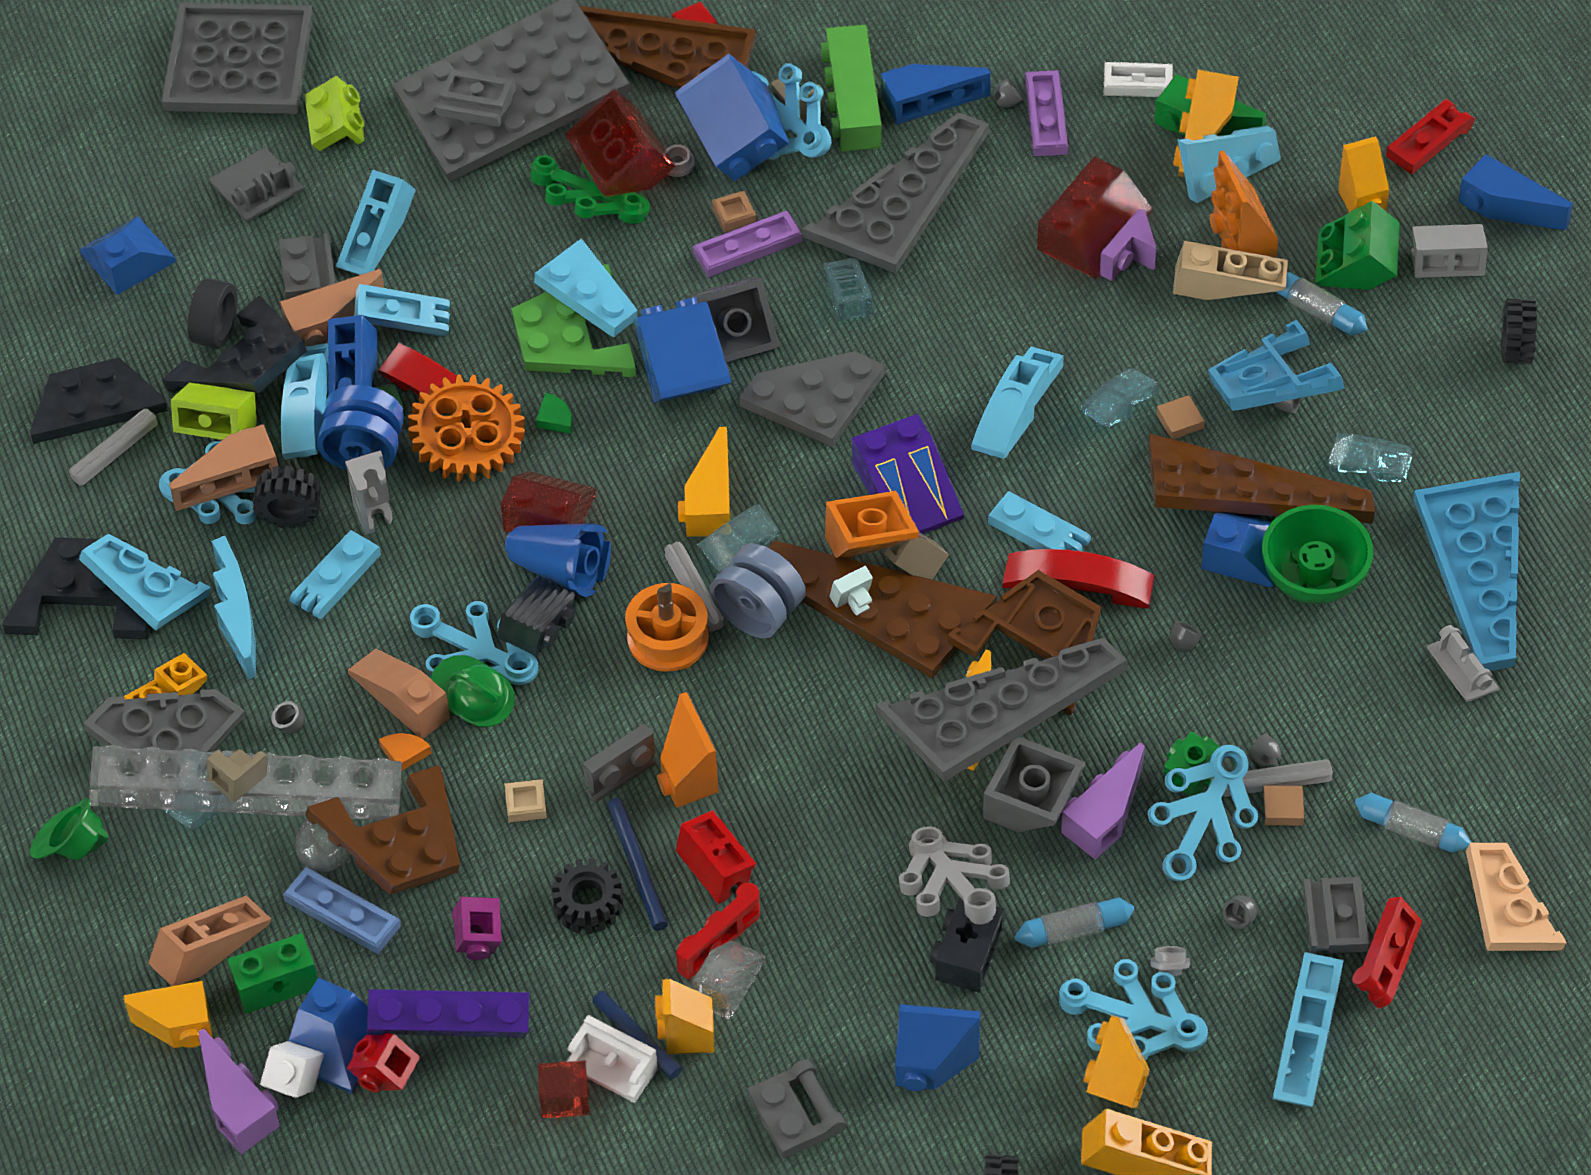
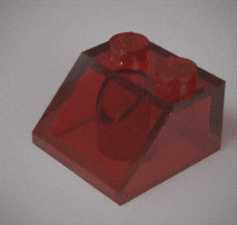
M531 471L513 476L500 504L504 531L512 532L517 526L583 524L597 490L595 487Z

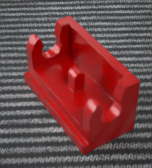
M713 810L681 824L675 851L718 904L727 901L730 889L734 884L739 887L743 883H749L751 871L755 868L756 863Z

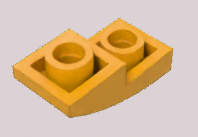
M183 653L154 669V680L125 695L124 700L146 698L147 694L177 692L178 695L194 694L207 681V674Z

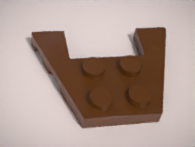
M1037 570L1003 594L998 602L988 609H982L973 615L971 621L961 628L956 627L948 635L947 642L976 659L995 631L999 630L1042 657L1049 659L1059 656L1060 650L1093 641L1101 613V606ZM1076 702L1064 708L1062 711L1066 712L1069 715H1072L1075 709Z
M439 765L409 774L406 784L420 806L418 809L357 828L339 797L308 806L305 816L313 825L318 823L329 833L328 839L337 847L343 846L356 858L355 864L389 895L455 874L460 866L442 770Z

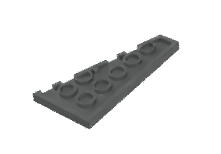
M958 112L931 132L929 139L919 147H911L904 153V158L895 165L888 164L852 191L851 197L840 206L834 205L825 211V217L816 224L811 222L803 228V238L896 274L989 134V123Z
M1100 638L1060 650L1059 656L1038 661L1036 657L1025 660L1022 667L1008 671L1001 667L946 683L944 689L924 695L923 691L908 694V700L891 705L889 700L876 704V711L890 728L945 782L1128 670L1127 659L1105 638Z

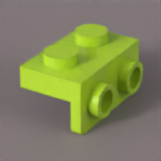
M335 76L304 95L311 144L317 150L321 151L345 136H348L357 144L364 142L362 129L364 121L359 109L360 96L354 86L347 85L338 76Z

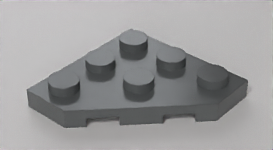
M853 351L760 372L755 375L739 397V405L744 409L833 448L885 375V364Z
M216 689L200 690V694L178 695L177 692L147 694L146 698L124 700V696L108 697L84 722L83 730L170 795H173L241 722L245 716V710Z

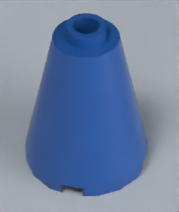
M593 523L517 526L508 534L505 540V550L512 562L582 597L591 596L597 591L592 589L596 581H604L611 557V543L608 540H604L602 533L607 532V530Z

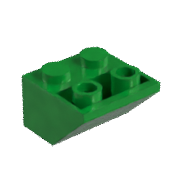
M1370 201L1318 230L1315 283L1325 287L1371 290L1396 277L1399 221L1374 201Z

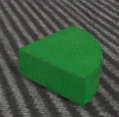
M545 393L536 419L537 428L571 434L573 428L572 415L567 404L559 397Z

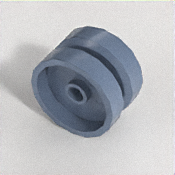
M751 543L743 545L729 562V567H725L710 584V596L721 614L735 627L751 636L763 639L770 638L787 619V615H790L804 599L806 589L801 576L786 559L766 546Z

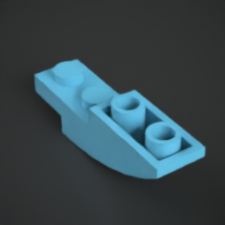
M328 343L306 347L307 351L287 368L281 410L282 455L285 460L298 457L306 458L319 452L317 439L323 422V412L328 393Z
M1030 347L1024 356H1015L991 396L973 438L971 450L1003 459L1006 458L1034 419V406L1063 368V355Z

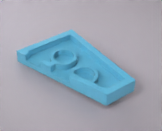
M1269 126L1233 131L1231 135L1219 137L1215 134L1206 135L1200 140L1192 141L1188 138L1178 140L1189 199L1196 203L1212 196V190H1216L1213 170L1214 167L1218 166L1219 151L1224 150L1246 178L1281 160L1276 130Z
M582 239L578 240L535 273L534 283L613 338L637 318L638 310Z
M110 534L83 549L80 554L79 560L154 630H158L208 597L211 589L210 586L200 581L196 585L180 577L181 571L171 566L165 569L148 560L146 553Z

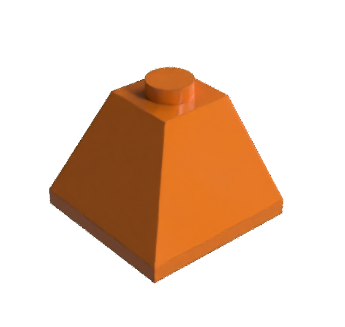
M896 491L826 502L825 539L835 558H851L919 538V530Z
M687 692L679 695L660 757L662 773L657 775L658 784L663 795H670L676 808L719 793L716 750Z

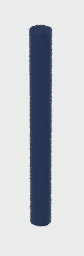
M613 798L608 801L607 806L653 930H663L668 924L622 799Z

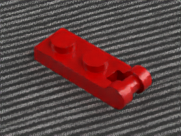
M1445 99L1387 147L1386 157L1410 174H1413L1460 134H1466L1472 128L1475 118L1467 112H1459L1456 110L1454 103Z
M752 883L741 884L736 890L735 900L721 912H714L707 919L701 930L694 936H687L679 944L676 951L677 972L689 981L758 920L760 917V895L756 885Z
M1401 896L1388 899L1364 964L1354 973L1352 978L1354 984L1361 991L1368 992V999L1377 1008H1383L1393 1000L1422 923L1419 916Z

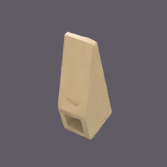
M1184 241L1175 266L1173 294L1213 300L1284 291L1286 288L1288 260Z

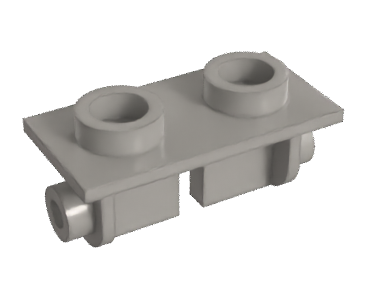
M1452 625L1445 626L1439 633L1441 636L1440 641L1427 645L1429 652L1466 702L1499 690V687L1491 678V671L1483 667L1474 653H1470L1469 647L1461 637V631L1458 628H1453Z

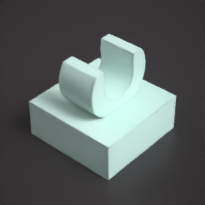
M864 566L834 581L829 596L836 608L849 603L856 616L869 610L868 604L872 602V599L868 592L873 577L867 567Z

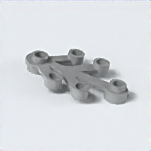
M922 827L917 829L912 834V839L909 842V851L913 858L907 870L899 876L901 893L909 896L918 894L916 897L917 912L922 916L930 917L939 913V896L946 882H948L964 901L965 914L970 918L971 922L975 924L990 922L996 913L994 893L988 889H975L965 877L985 879L989 888L995 890L1004 889L1010 884L1008 867L1002 864L990 866L992 864V852L990 846L986 844L969 845L948 842L938 828ZM948 856L969 858V862L950 860ZM931 862L935 866V870L924 891L920 893L923 890L922 873L928 863Z

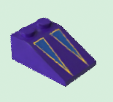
M918 414L852 438V465L868 493L872 495L896 491L920 533L924 534L964 519V513L936 445Z

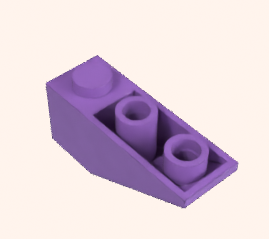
M1141 742L1130 752L1124 751L1107 773L1097 775L1089 784L1088 790L1079 798H1071L1062 810L1061 833L1095 860L1122 836L1143 769L1145 745Z
M202 1029L199 1031V1038L215 1122L218 1130L242 1155L280 1127L276 1113L279 1105L268 1090L264 1089L261 1092L253 1084L255 1079L243 1063L236 1065L230 1058V1050L219 1037L213 1040Z

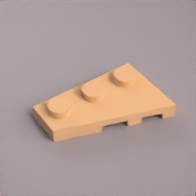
M1470 843L1466 850L1487 951H1562L1567 942L1560 931L1555 932L1547 918L1549 916L1548 910L1543 902H1537L1528 886L1530 880L1507 843Z

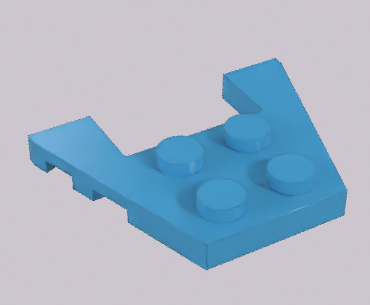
M1298 320L1285 325L1287 332L1277 338L1271 333L1261 339L1263 345L1254 351L1247 353V350L1243 349L1208 369L1211 383L1232 411L1344 389L1342 376L1332 363L1299 375H1295L1288 367L1281 355L1310 345L1308 334Z

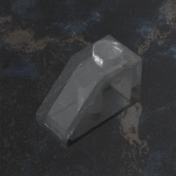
M731 940L711 950L693 979V990L711 997L713 1013L730 1020L764 964L766 955Z

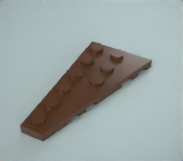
M1149 434L1148 453L1154 507L1279 516L1290 509L1300 506L1325 505L1345 511L1360 523L1373 524L1375 507L1371 490Z

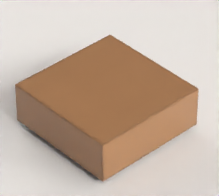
M745 191L712 200V209L724 233L757 222L756 213Z
M1189 395L1159 405L1156 408V415L1171 439L1204 429L1205 421Z
M1264 786V824L1303 826V786Z

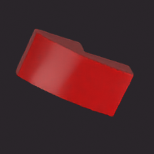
M398 343L378 370V373L392 383L395 382V385L406 393L410 389L418 396L420 392L430 395V384L432 383L442 388L443 378L446 377L451 384L456 383L457 378L455 374L437 362Z

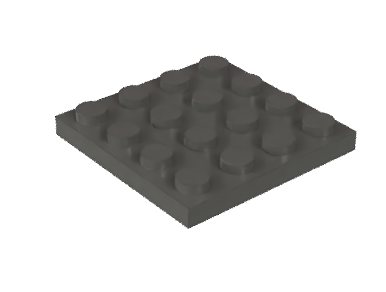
M179 3L162 96L163 111L298 114L313 20L312 5Z

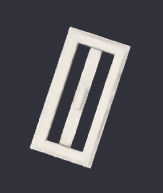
M1105 62L1104 95L1158 97L1172 80V64Z

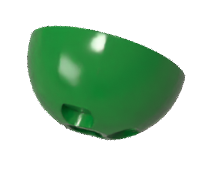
M1305 505L1290 509L1272 521L1263 537L1262 557L1270 579L1284 594L1303 603L1328 604L1345 598L1361 585L1372 564L1373 544L1365 527L1352 515L1330 506Z

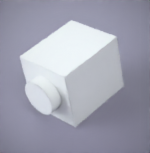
M290 1041L270 1047L260 1085L295 1098L313 1092L324 1053Z

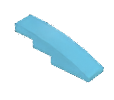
M222 536L211 541L215 560L220 569L213 573L217 594L221 600L220 603L214 605L219 628L250 680L256 677V641L252 613L239 564L226 537Z
M1304 952L1273 1100L1313 1108L1344 960Z

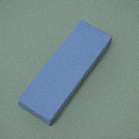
M308 867L304 868L283 894L284 901L376 954L381 952L401 927L400 919Z

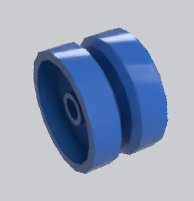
M349 385L339 387L329 394L325 403L323 422L317 439L319 452L331 464L347 470L345 461L381 451L384 468L386 469L392 465L396 457L399 443L398 436L404 420L402 406L385 391L371 386Z

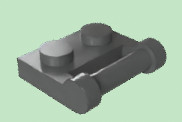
M810 1059L800 1060L791 1069L747 1088V1097L782 1159L834 1137L847 1127L844 1117L840 1112L834 1110L815 1076L817 1071ZM802 1084L822 1119L821 1123L812 1125L793 1092V1087Z

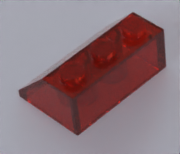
M615 88L565 134L604 196L651 190L676 167L639 108Z
M1094 156L1039 220L1037 250L1097 279L1100 275L1101 252L1139 208L1144 210L1148 217L1152 212V207L1124 170Z

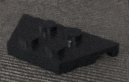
M118 357L49 374L30 429V435L33 444L126 422L143 409H148L153 414L168 410L165 398Z

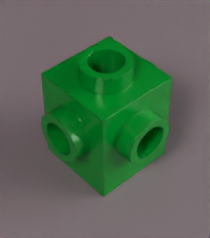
M1192 731L1184 740L1179 738L1168 751L1167 758L1169 759L1164 764V780L1167 773L1175 768L1185 770L1210 762L1211 755L1219 748V745L1208 736L1202 735L1199 737ZM1176 773L1172 775L1173 785L1182 787L1183 777ZM1213 777L1189 783V786L1182 792L1189 797L1200 794L1207 785H1210Z

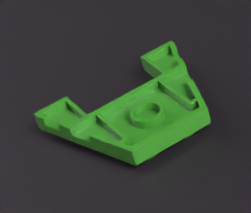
M609 264L603 265V267L611 275ZM548 292L512 308L513 321L526 371L571 373V369L591 370L592 375L605 376L606 371L622 372L623 377L636 376V367L629 343L593 350L585 318Z

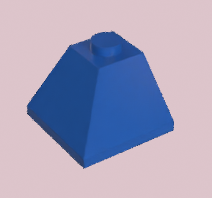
M138 216L79 249L80 254L117 295L176 262L173 254Z
M1217 512L1213 516L1204 541L1201 569L1273 588L1274 583L1265 569L1262 557L1263 537L1272 522L1245 514Z
M318 978L298 1009L289 1041L324 1053L317 1079L353 1094L359 1084V1078L349 1071L347 1067L354 1056V1048L367 1035L368 1006L354 993Z
M900 1004L895 1086L905 1087L912 1091L935 1090L979 1059V1011Z

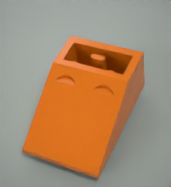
M1224 150L1219 151L1218 166L1214 167L1213 170L1216 190H1212L1211 194L1214 213L1210 214V224L1215 234L1219 233L1222 239V248L1276 258L1278 237L1254 187Z

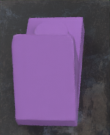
M1140 208L1101 252L1100 275L1111 281L1121 270L1126 271L1132 260L1152 270L1155 269L1156 245L1146 212Z

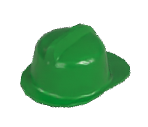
M454 655L444 659L434 668L430 679L446 692L450 712L478 727H492L502 723L510 715L514 706V690L511 683L495 669L467 655Z
M85 798L78 804L62 810L48 820L35 836L30 847V856L37 860L56 853L79 861L88 853L96 851L108 840V834L102 829L103 822L101 818L89 808L90 799Z

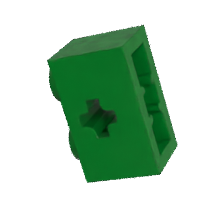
M302 933L227 959L233 984L245 1014L310 992L318 980L315 964Z

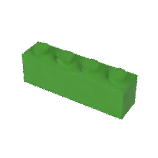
M856 25L826 28V42L820 43L822 63L828 62L829 67H824L825 87H832V92H827L829 113L835 112L836 117L831 118L832 138H839L841 151L881 148V120L867 26Z

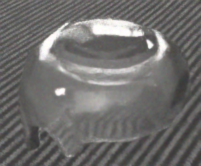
M306 820L297 831L295 837V850L300 862L313 871L330 872L342 866L351 853L343 846L337 847L328 839L329 833L318 823L313 825L310 821Z

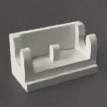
M589 1015L568 1047V1051L572 1052L567 1061L568 1069L634 1103L658 1070L655 1049Z

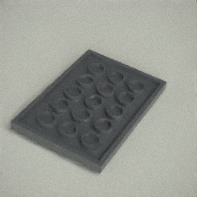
M560 0L392 84L397 97L449 182L631 92L629 82L575 0ZM451 69L514 80L517 89L505 115H502L500 119V127L436 115L434 106L435 103H439L440 92Z

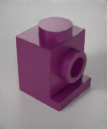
M460 897L452 910L456 952H465L466 957L471 960L486 959L490 954L495 953L502 942L499 898Z

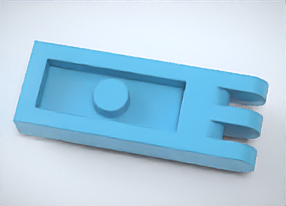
M359 284L356 289L355 316L362 315L373 325L437 336L449 334V326L446 323L449 322L450 314L446 311L450 309V301L447 299Z
M1010 491L1005 494L988 515L989 525L1036 550L1062 549L1083 551V546H1087L1091 541V537L1087 532Z
M350 530L292 592L290 602L296 606L301 604V608L307 612L313 610V616L322 619L381 555L380 547Z

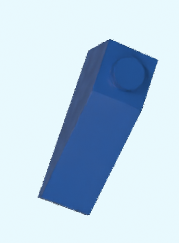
M910 64L881 73V98L897 125L990 96L991 72L988 68Z
M1487 154L1462 178L1458 200L1468 209L1476 211L1486 218L1566 230L1569 226L1573 203Z
M362 315L328 319V396L339 387L349 385L372 387L377 365V329Z

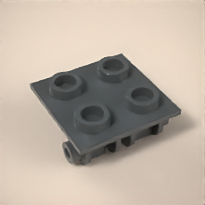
M266 147L209 178V182L246 222L304 190V187L293 176L296 174L293 164L291 162L286 164L280 162Z

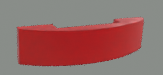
M1062 549L1026 550L1008 555L1002 588L1012 589L1034 572L1040 570L1070 589L1113 595L1112 604L1149 609L1154 575L1130 563L1099 554Z

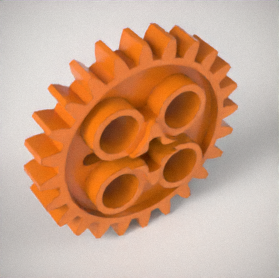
M459 374L457 375L456 383L451 384L445 377L443 378L442 388L433 383L430 384V395L420 392L419 403L412 404V415L408 416V440H412V452H419L420 463L430 460V472L437 470L439 467L443 468L442 478H446L451 472L456 473L457 482L462 480L464 474H469L472 482H475L477 473L481 472L489 479L491 468L500 473L503 472V461L512 464L514 462V453H520L521 441H524L525 429H523L524 416H520V404H513L512 393L502 396L503 385L500 384L491 389L489 378H486L482 384H477L476 375H472L469 382H464ZM480 409H481V410H486L487 412L482 413V412H477L476 410H480ZM449 413V414H452V415H450V416H442V415H440V414ZM482 440H491V441H493V442L484 443V442H481V441H482ZM453 443L456 444V446L450 447L446 446L445 444Z

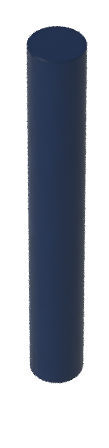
M600 991L595 995L592 1002L624 1034L656 1050L657 1066L670 1079H675L681 1073L682 1068L604 991Z

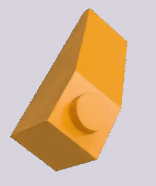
M719 427L685 484V501H678L679 523L686 522L687 537L730 535L727 427Z

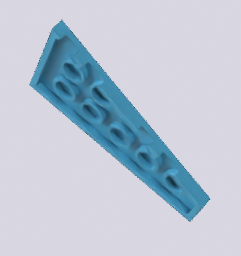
M1520 471L1414 490L1413 496L1414 504L1469 651L1474 653L1483 667L1490 671L1514 667L1516 660Z

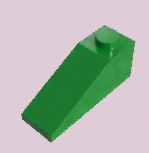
M1176 74L1156 99L1154 123L1185 136L1186 133H1181L1179 130L1183 112L1190 113L1192 103L1191 99H1186L1189 79ZM1235 100L1232 117L1217 136L1231 135L1233 131L1263 127L1265 126L1266 113Z

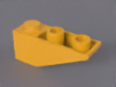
M1198 70L1196 79L1189 78L1186 99H1191L1192 103L1190 113L1183 112L1179 130L1181 133H1186L1185 139L1188 138L1192 141L1200 140L1206 135H1217L1232 117L1239 77ZM1176 146L1173 166L1179 167L1178 176L1184 177L1179 146Z
M1105 1109L1082 1128L1081 1165L1114 1175H1211V1141L1109 1109Z

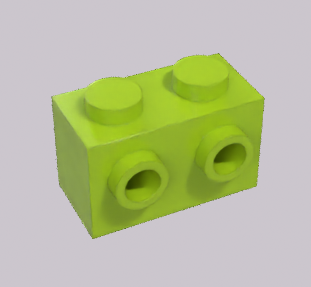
M189 383L171 399L173 432L223 440L228 435L240 432L246 428H253L257 425L255 392Z

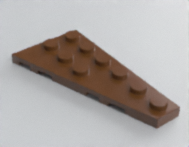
M579 6L616 63L678 89L728 54L748 68L756 40V31L750 28Z
M776 540L768 547L786 559L801 576L806 589V596L801 602L932 679L959 649L947 642L949 633L956 627L961 628L971 621L973 615L980 610H986L997 602L996 595L916 575L913 576L912 574L844 557L835 558L832 554ZM866 566L873 577L868 592L872 599V602L868 604L870 609L856 616L849 603L836 608L829 596L833 582Z

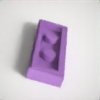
M1059 70L1025 72L1033 155H1068Z
M784 211L693 246V254L706 276L711 277L801 243L802 233L788 211Z

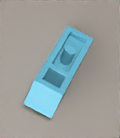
M372 169L336 267L357 275L374 271L402 226L416 189L403 179Z

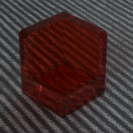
M586 1060L541 1063L538 1065L539 1102L542 1118L590 1115Z

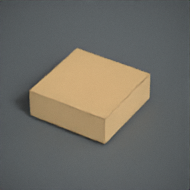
M543 779L505 783L509 823L547 818Z

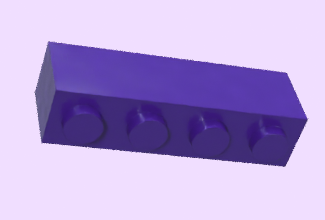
M369 989L367 1035L391 1033L395 1035L526 1037L529 1032V992Z

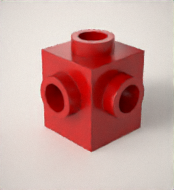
M395 1034L365 1035L354 1048V1056L347 1069L359 1078L358 1083L368 1091L377 1093L379 1091L402 1090L420 1056Z

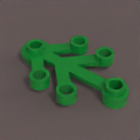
M587 152L582 155L581 169L587 173L590 181L558 168L555 159L551 156L541 155L532 162L530 180L537 185L547 186L545 201L550 205L559 206L564 203L575 202L574 212L578 217L591 218L597 215L618 214L620 220L629 224L641 223L649 213L650 203L640 194L634 192L630 183L632 170L627 165L617 164L611 168L610 181L617 185L620 193L618 194L609 190L601 171L602 156L596 152ZM558 181L576 190H567L563 185L555 183ZM602 200V201L607 202V203H597V204H596V201Z

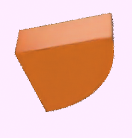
M397 733L378 739L380 748L399 772L432 754L431 746L422 738L412 734Z

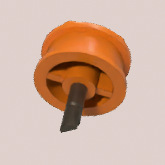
M675 583L652 585L635 595L627 607L625 621L628 631V647L633 657L645 667L665 672L689 668L706 651L709 643L707 608L703 599L692 589Z

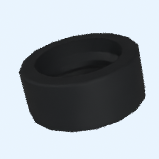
M206 278L198 284L191 300L187 319L188 336L192 343L218 349L223 347L228 341L236 320L238 307L237 290L232 283Z

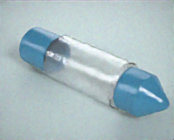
M1287 272L1286 288L1284 291H1277V293L1288 299V302L1324 323L1337 327L1350 336L1367 331L1364 314L1348 306L1345 301L1305 278H1299L1291 272Z
M1372 792L1357 798L1355 801L1362 818L1380 824L1387 830L1430 847L1441 848L1455 853L1467 849L1471 843L1463 828L1449 823L1444 818L1403 802L1392 801Z
M1118 897L1099 903L1091 902L1041 915L1037 919L1025 921L1014 937L1016 941L1034 948L1102 932L1104 929L1127 924L1134 911V906Z

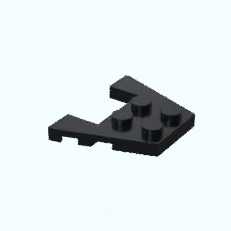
M257 296L236 314L241 325L250 328L244 333L241 340L233 347L224 350L219 355V359L209 368L184 360L162 380L169 391H178L180 389L179 386L197 383L259 394L300 358L307 349L302 339L261 296Z
M55 537L2 624L5 634L38 635L44 604L116 606L112 628L114 638H148L145 620L79 560L81 551L99 539Z

